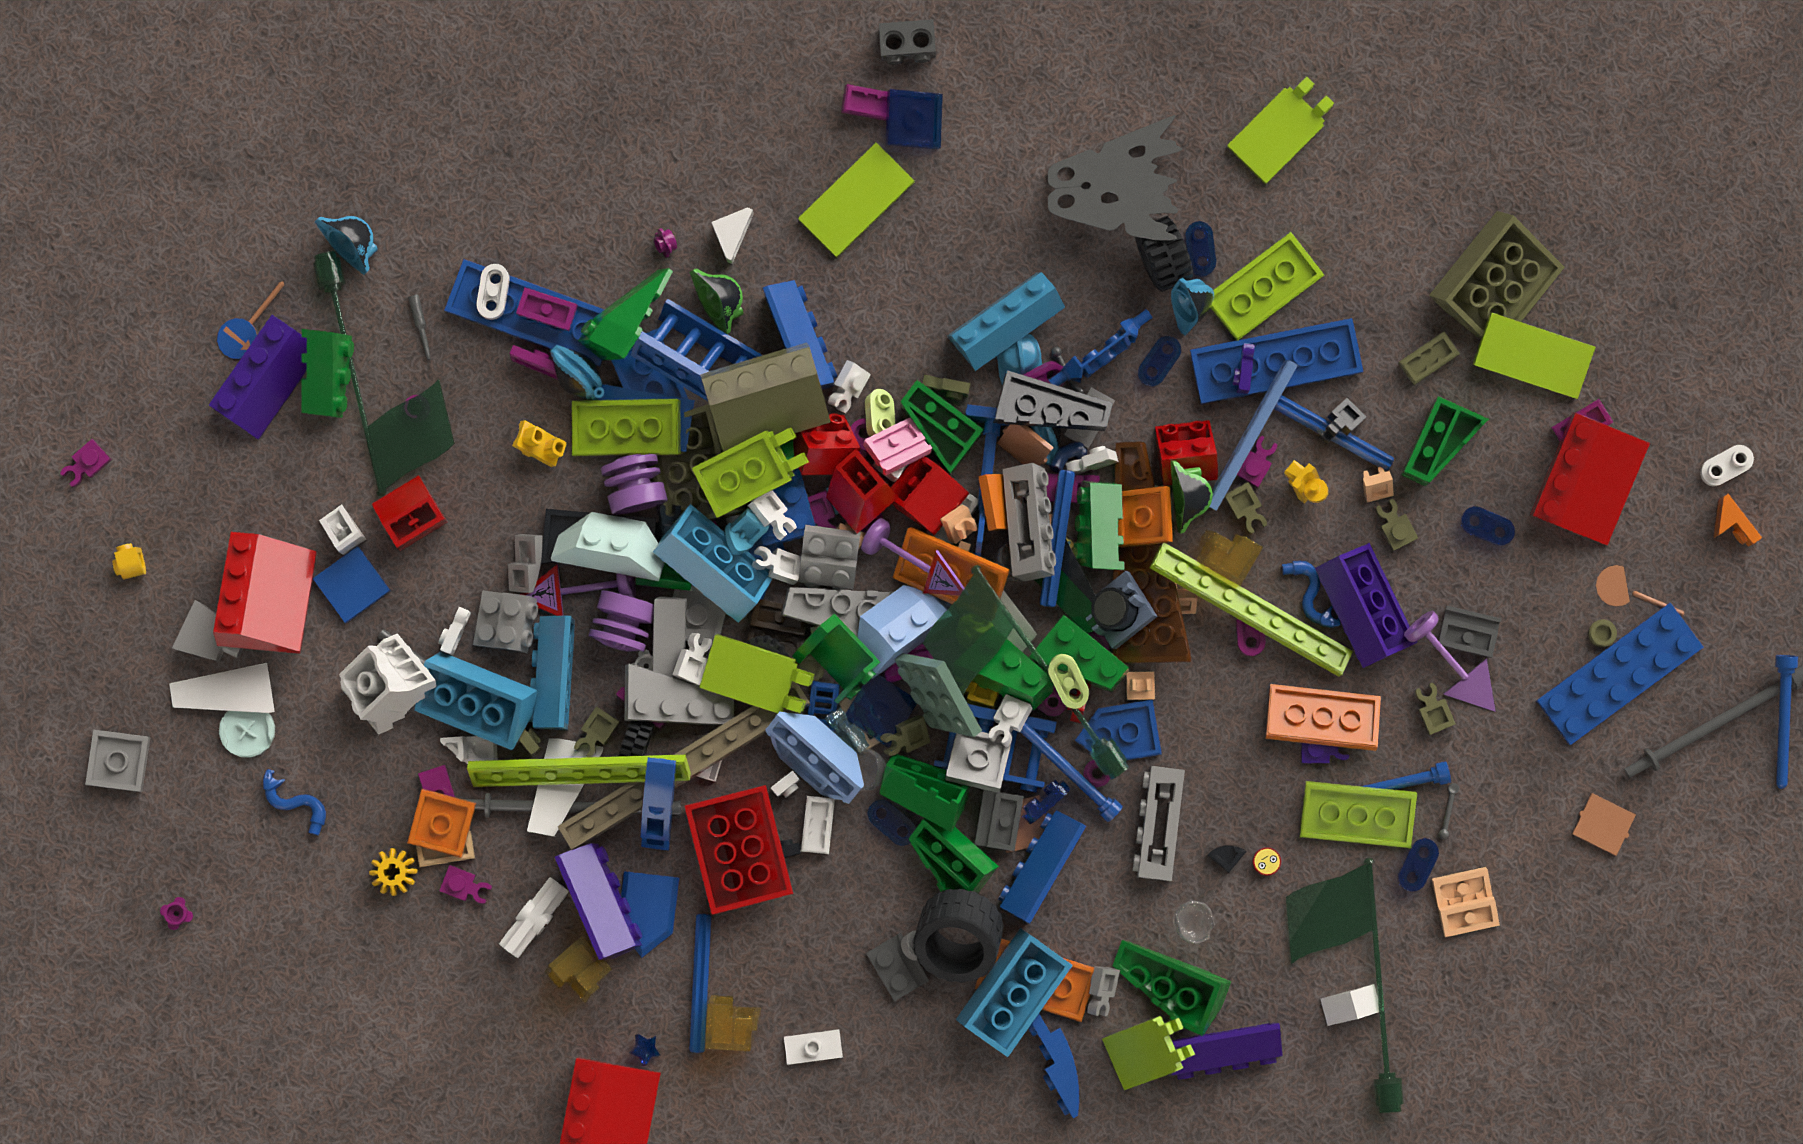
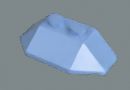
M903 585L861 615L857 638L880 661L873 670L876 673L873 678L896 662L895 659L902 653L908 654L959 617V614L950 603L923 593V591L914 587Z
M779 712L765 729L767 735L771 737L772 744L779 758L821 795L842 800L849 804L863 788L864 783L857 753L816 716Z

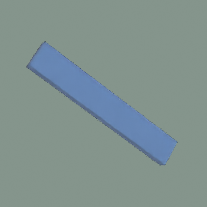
M1284 360L1212 489L1213 496L1210 508L1217 511L1298 365L1294 362Z

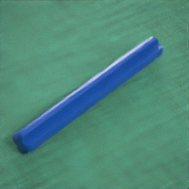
M1282 395L1274 407L1275 410L1320 435L1331 423ZM1340 431L1331 440L1377 467H1382L1385 471L1389 470L1394 462L1392 456L1351 433L1346 436Z
M1060 470L1058 473L1051 521L1054 533L1053 539H1051L1052 551L1056 557L1055 575L1043 578L1040 605L1055 607L1075 478L1073 471Z
M697 914L689 1048L692 1053H703L705 1051L711 915Z

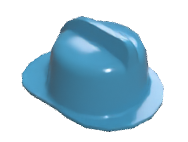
M1027 334L997 355L999 377L1002 385L1007 370L1023 375L1042 365L1038 341L1031 334Z

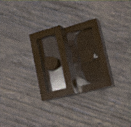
M760 599L753 609L747 641L759 635L771 636L770 638H777L781 645L784 644L786 647L784 649L785 652H788L789 657L793 658L792 655L804 643L808 623L781 616L783 604Z

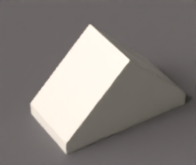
M745 208L712 222L713 229L728 263L733 264L754 215L753 210L750 208Z
M340 505L319 520L336 549L343 555L366 540L343 505Z
M1374 984L1320 999L1327 1026L1381 1012Z

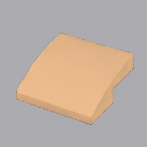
M1486 867L1431 879L1445 937L1500 925L1496 902L1492 895L1488 869Z

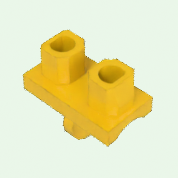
M524 420L520 421L519 433L512 446L522 451L523 455L533 457L550 467H554L557 464L558 458L563 456L566 442Z
M1294 460L1285 470L1284 474L1289 478V484L1293 487L1297 498L1304 504L1307 500L1312 503H1319L1328 496L1327 484L1320 479L1316 468L1310 463L1304 468Z

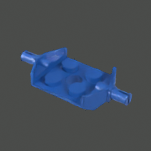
M1145 309L1136 317L1122 321L1120 323L1122 327L1119 328L1118 333L1105 342L1104 349L1100 352L1094 349L1083 358L1081 363L1074 356L1048 382L1060 386L1067 380L1081 383L1082 375L1088 379L1095 371L1111 362L1124 350H1128L1131 343L1136 342L1140 327L1153 317Z

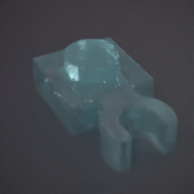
M841 708L825 717L827 723L836 730L835 734L857 754L870 746L865 739L863 731L856 727L854 723L850 724L847 721V716Z

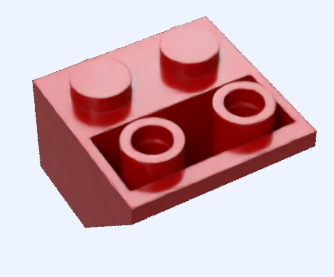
M830 414V423L795 433L796 438L793 439L794 457L804 452L809 463L799 467L802 475H833L835 467L855 449L860 452L861 447L844 415Z
M1210 420L1155 426L1163 486L1172 485L1171 461H1177L1183 469L1200 467L1202 477L1206 481L1218 480L1217 451Z
M855 449L835 467L826 498L858 534L898 498V495L863 455Z
M926 456L912 462L891 486L892 490L898 495V498L892 503L894 507L934 536L943 526L941 518L959 507L970 494L945 470Z
M419 475L372 503L382 525L396 548L400 551L448 523Z

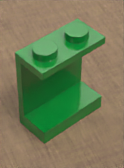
M835 614L823 622L792 655L799 664L812 655L844 689L834 700L837 704L846 697L852 700L862 690L859 685L861 683L866 685L876 675L873 670L880 663L876 656Z

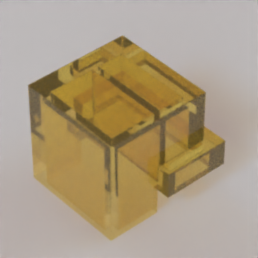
M1206 529L1201 537L1206 543L1196 561L1241 586L1263 547L1245 536L1241 537L1236 534L1234 539L1230 541L1217 532Z
M581 936L551 962L544 973L558 988H561L567 982L586 1003L595 995L599 989L598 984L608 976L612 969L604 960L598 959L594 948Z
M711 995L707 1008L705 1049L751 1051L754 1031H757L761 1019V1008L733 1006V996Z

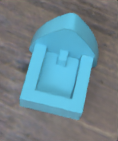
M749 508L733 523H729L725 527L726 541L733 555L747 552L769 529V525L764 527Z

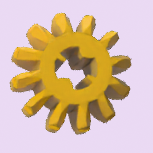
M391 848L389 858L385 852L381 851L379 856L382 862L372 860L371 863L378 867V871L371 870L369 875H378L379 877L372 882L373 886L383 883L380 893L385 894L390 887L391 895L396 896L397 886L403 893H406L408 890L404 882L411 885L415 884V880L409 878L408 875L417 874L418 870L408 869V866L412 865L415 860L409 858L403 861L407 854L406 851L402 850L396 859V849ZM393 864L396 865V869H400V874L395 875V880H391L392 876L387 875V870H390Z

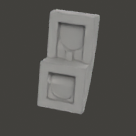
M515 535L516 563L508 564L509 591L532 593L534 591L541 566L542 535Z

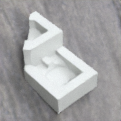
M481 737L440 738V742L447 746L461 762L468 764V761L498 760L497 744Z

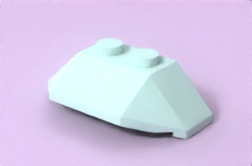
M596 512L589 513L559 534L551 556V561L655 581H659L665 563L653 553L658 542L646 522Z

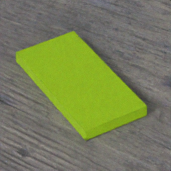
M875 143L798 220L838 258L915 181Z
M1290 232L1214 289V300L1210 308L1233 338L1238 341L1321 279L1324 274Z
M1490 312L1473 365L1578 399L1596 347Z
M680 399L572 401V456L681 455Z
M1305 781L1299 836L1303 838L1411 848L1417 792Z

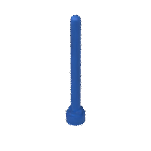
M1794 655L1775 656V667H1778V673H1781L1776 785L1781 789L1785 788L1788 784L1792 673H1795V668H1798V656Z
M1025 722L1020 732L1098 805L1097 809L1100 811V816L1107 822L1111 821L1121 811L1123 806L1115 798L1111 799L1109 796L1105 797Z
M1444 761L1436 763L1435 767L1430 768V771L1361 787L1397 790L1432 781L1434 784L1444 785L1451 783V776L1447 762Z

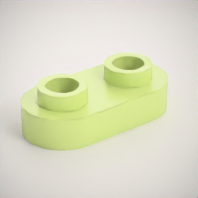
M883 389L874 390L865 399L866 430L869 437L895 425L894 401L892 396Z
M1066 654L1055 656L1049 664V676L1062 702L1069 708H1081L1088 700L1089 688L1075 660L1071 656ZM1066 664L1068 670L1062 672L1058 669V665ZM1076 688L1080 691V695L1073 696L1070 690Z

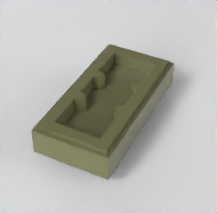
M1444 331L1399 361L1398 364L1414 386L1457 357L1460 353Z

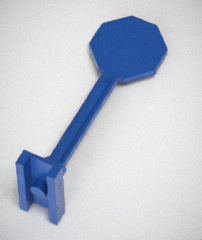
M967 404L966 417L973 422L984 423L983 434L986 437L981 476L993 474L996 439L1000 436L1001 425L1009 426L1010 424L993 423L996 408ZM979 489V519L974 552L977 556H981L985 524L984 505L981 489Z

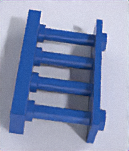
M669 299L665 301L658 318L663 323L652 337L642 331L631 352L632 357L706 401L708 400L700 374L709 372L719 356L732 364L762 356L752 348ZM672 328L686 336L676 351L661 343ZM696 342L710 350L699 365L685 357Z
M968 704L982 729L981 732L989 733L990 727H993L995 722L993 718L997 710ZM1029 716L1026 720V723L1043 739L1048 738V733H1055L1057 722ZM1012 730V742L1002 781L1021 784V790L1037 793V788L1043 789L1045 783L1036 780L1042 752L1032 744L1026 777L1009 775L1018 732ZM949 732L944 761L935 760V767L944 770L948 769L956 733Z

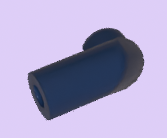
M1079 441L1064 445L1057 450L1049 468L1053 472L1059 473L1065 467L1068 459L1075 457L1077 460L1082 459L1083 456L1088 454V450Z

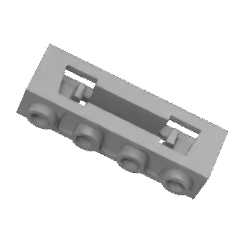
M1028 463L1003 469L1012 576L1022 581L1054 576L1056 557L1052 551L1051 539H1053L1054 533L1049 520L1051 503L1047 497L1048 475L1045 468L1034 463Z
M1151 766L1149 772L1144 771L1142 788H1147L1146 799H1141L1139 816H1144L1143 827L1137 828L1136 843L1141 844L1140 855L1135 854L1133 860V871H1137V878L1172 881L1185 770ZM1156 784H1160L1158 798L1166 799L1170 797V785L1174 784L1172 802H1168L1163 847L1167 848L1165 866L1161 865L1163 850L1153 849L1151 862L1147 861L1149 846L1153 844L1158 800H1154Z

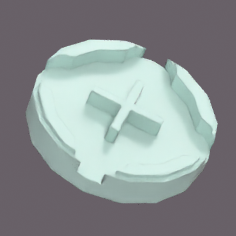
M228 711L220 722L219 735L222 744L230 753L239 757L252 758L261 755L271 746L275 737V724L269 713Z

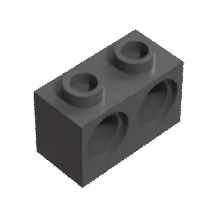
M933 19L879 23L881 61H887L888 65L902 64L903 60L914 59L916 63H925L931 61V58L936 57ZM917 37H925L929 41L928 45L924 48L915 46L913 42ZM890 39H897L902 45L896 50H891L886 46V43Z

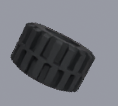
M1168 216L1155 221L1168 225L1166 232L1175 235V240L1164 241L1135 237L1146 271L1154 286L1161 292L1173 288L1179 279L1184 278L1187 281L1193 279V266L1189 253L1177 226Z

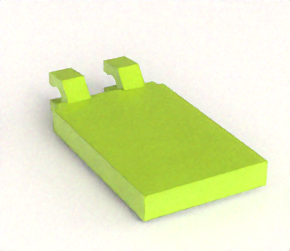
M1308 77L1294 90L1291 87L1288 89L1284 88L1227 145V148L1265 185L1324 127L1323 123L1325 120L1322 117L1333 107L1334 102L1327 96L1314 109L1302 99L1314 86V83Z
M792 427L774 435L773 431L768 432L766 430L692 468L717 518L791 481V477L795 476L793 470L809 463L804 452L787 460L780 445L796 438Z
M716 634L699 688L775 713L783 712L784 708L801 713L804 711L807 701L788 695L792 681L809 687V685H812L815 674L798 669V664H795L796 659Z
M1158 1016L1102 1038L1124 1090L1183 1069L1181 1061L1195 1055L1191 1044L1175 1050L1169 1035L1183 1029L1179 1018L1164 1023L1162 1017Z

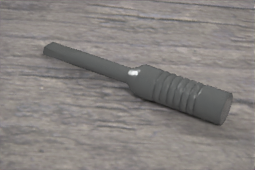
M419 295L409 296L408 299L415 327L419 329L427 360H431L424 330L426 322Z

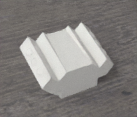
M398 634L383 639L377 646H367L339 674L341 689L352 701L354 713L359 715L360 720H367L378 734L392 729L393 722L405 718L407 711L425 698L424 692L436 687V681L428 669L424 667L419 658L415 656L411 648L406 645Z

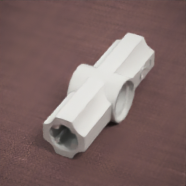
M549 877L533 900L530 899L516 917L517 921L508 930L499 944L509 953L519 958L534 937L544 930L545 924L550 922L553 912L559 907L569 891Z

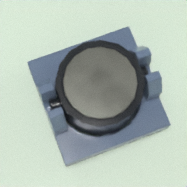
M1125 571L1096 594L1091 605L1092 615L1090 614L1086 617V620L1088 621L1093 616L1097 624L1092 627V630L1098 635L1104 636L1112 649H1117L1158 616L1131 573Z

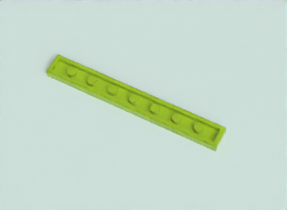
M1166 543L1160 545L1150 569L1336 676L1340 677L1343 675L1353 653L1352 650Z
M686 754L468 761L467 765L473 787L645 782L648 757L676 761L675 781H690L691 775Z

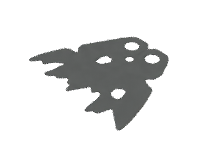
M1176 115L1103 144L1100 153L1089 149L1054 163L1048 170V184L1055 188L1048 196L1049 211L1056 216L1108 231L1117 229L1124 223L1125 231L1134 237L1164 241L1175 240V235L1166 232L1168 225L1156 222L1149 214L1178 213L1177 207L1171 204V199L1163 195L1168 190V186L1176 183L1177 180L1155 174L1154 170L1157 168V165L1151 163L1154 158L1177 153L1182 150L1181 147L1176 145L1175 141L1160 139V136L1176 118ZM1145 146V154L1141 157L1133 158L1128 154L1132 148ZM1068 167L1074 170V177L1068 181H1061L1057 177L1059 170ZM1084 182L1091 184L1090 188L1086 190L1082 189L1081 185ZM1106 192L1117 195L1119 200L1113 203H1102L1101 195ZM1063 195H1071L1074 197L1075 202L1069 208H1061L1058 206V199Z

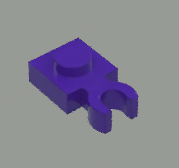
M1243 344L1240 368L1234 369L1233 385H1237V393L1248 394L1250 391L1255 348L1253 344Z
M1301 743V763H1330V755H1333L1338 760L1349 758V755L1340 754L1338 747Z

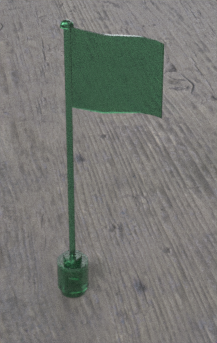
M335 251L317 254L314 256L315 262L313 267L319 290H325L326 294L331 293L340 333L347 335L337 292L342 290L341 286L346 284L340 258L336 256ZM351 357L349 359V369L378 487L376 494L383 497L387 493L386 489L405 474L437 459L455 444L440 379L423 393L391 408L368 426L356 371Z
M979 565L972 567L971 573L973 576L957 600L934 623L923 642L933 659L945 662L962 695H964L973 678L997 654L1013 628L1043 670L1049 675V667L981 573ZM1071 708L1094 740V743L1091 745L1093 750L1089 754L1103 774L1108 775L1112 780L1129 768L1126 763L1127 758L1113 738L1107 740L1105 737L1099 739L1078 708Z
M1366 858L1364 860L1365 865L1340 877L1307 885L1286 897L1291 964L1310 953L1348 943L1372 931L1384 1073H1379V1079H1374L1375 1104L1379 1106V1113L1402 1112L1401 1105L1404 1104L1402 1078H1396V1073H1390L1372 869V863L1375 862L1372 858Z

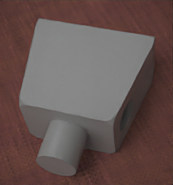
M196 600L172 647L175 650L220 662L224 652L238 658L243 648L217 646L213 634L216 613Z

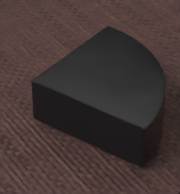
M1225 845L1215 848L1207 856L1229 873L1247 851L1237 846Z

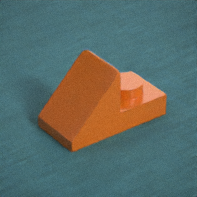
M1729 494L1719 499L1714 538L1731 526L1735 529L1733 535L1742 545L1746 543L1749 547L1762 538Z

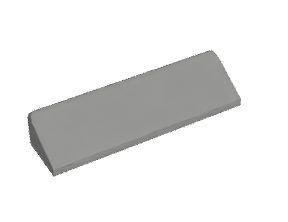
M658 597L654 600L652 671L684 681L673 676V672L681 649H686L687 598Z

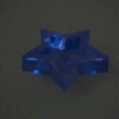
M639 1034L635 1035V1047L629 1053L637 1056L642 1066H646L651 1057L661 1056L655 1047L656 1036L646 1039Z

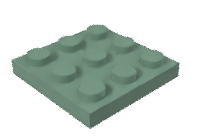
M902 653L895 659L899 667V675L908 683L912 690L910 693L911 697L922 708L925 722L931 728L975 737L982 731L944 661Z

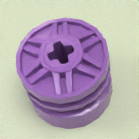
M656 454L630 455L616 459L614 462L601 467L603 476H614L604 481L605 487H618L619 489L607 496L612 515L645 510L668 501L664 483L650 482L651 478L661 473L660 468H648L658 463Z
M602 590L597 609L608 615L606 619L593 618V623L604 627L603 631L590 629L589 637L598 640L605 646L618 650L645 652L646 645L635 641V638H649V634L638 627L640 623L653 624L654 604Z

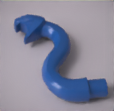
M1300 560L1282 564L1283 575L1303 574L1310 579V585L1302 600V607L1306 617L1322 627L1333 628L1340 626L1341 621L1339 617L1336 620L1331 615L1332 606L1323 613H1319L1314 609L1313 601L1319 592L1321 584L1315 567L1306 561Z
M267 769L263 777V789L265 790L267 801L273 807L280 810H291L302 805L311 807L312 817L308 833L319 836L321 827L324 826L326 819V810L321 801L308 794L297 795L290 799L280 798L277 795L276 789L285 782V779H274L272 774L275 771Z

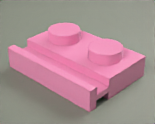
M911 417L865 439L863 446L877 466L882 468L885 476L930 454L932 450L931 445L928 446L925 437Z

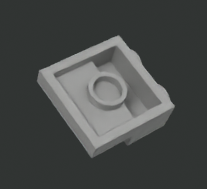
M805 525L798 582L804 583L808 588H818L820 585L831 586L833 590L853 589L861 532L857 534L855 531Z
M483 590L473 645L528 654V648L533 642V620L538 614L537 599L525 595Z

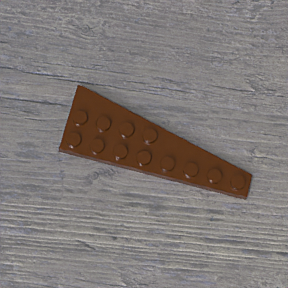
M1141 441L1116 443L1115 451L1119 462L1115 463V483L1122 485V491L1155 487L1146 444ZM1161 544L1118 547L1119 561H1124V570H1113V580L1125 571L1130 572L1158 616L1120 647L1112 649V654L1124 664L1191 662V653L1176 584L1150 569Z

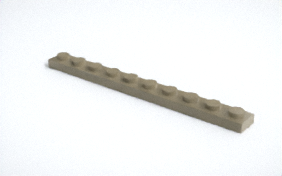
M792 682L788 695L806 700L805 708L810 706V702L798 683ZM752 706L674 755L686 754L691 772L690 779L765 734V729L778 713ZM784 708V711H783V712H787V713H795V714L798 713V712H794V711L788 710V709H786V708ZM675 781L674 789L687 781ZM629 782L557 826L571 850L585 845L643 808L645 782Z

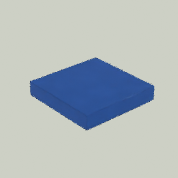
M359 546L313 578L345 623L351 621L391 592Z

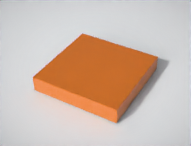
M1003 474L979 476L988 530H1008Z
M1162 486L1122 491L1123 519L1118 522V536H1123L1124 544L1118 545V547L1124 548L1173 542L1170 487Z
M421 789L407 843L461 858L476 803Z

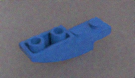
M648 757L642 808L641 847L669 850L676 761Z
M1038 1014L1028 1029L1032 1036L1038 1034L1043 1044L1038 1047L1046 1061L1052 1059L1054 1062L1044 1068L1047 1074L1043 1078L1050 1091L1056 1089L1061 1099L1057 1103L1064 1115L1070 1113L1072 1118L1078 1116L1079 1083L1073 1055L1061 1028L1059 1027L1050 1033L1042 1017Z

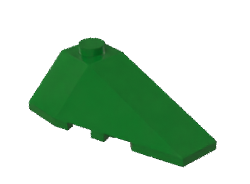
M669 268L658 269L596 317L588 320L581 329L583 334L578 341L602 361L624 359L643 330L639 327L640 323L645 318L650 317L653 311L649 306L650 303L660 297L673 271Z
M1126 940L1121 941L1112 965L1115 969L1120 970V973L1136 988L1143 991L1151 999L1152 1003L1165 1011L1171 1020L1179 1018L1183 1028L1201 1036L1205 1034L1222 1008L1231 981L1211 972Z

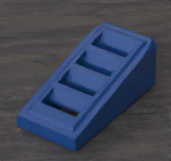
M813 681L808 715L814 716V713L830 715V720H819L826 726H829V729L834 732L838 705L834 700L839 695L840 685ZM817 691L832 692L833 698L816 696ZM815 702L832 704L831 709L815 707Z

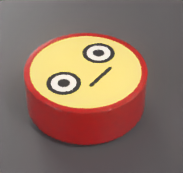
M1262 848L1254 854L1252 863L1254 869L1259 874L1268 876L1279 870L1281 858L1276 850Z

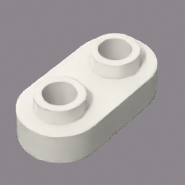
M488 265L481 274L477 309L480 315L488 320L499 318L505 311L510 277L502 265ZM494 275L501 276V280L497 284L491 282V278ZM495 302V310H487V304Z
M1736 445L1704 462L1700 469L1702 480L1710 486H1719L1751 468L1754 461L1753 453L1744 445ZM1737 454L1743 455V463L1736 461ZM1712 467L1719 468V476H1714L1712 474Z

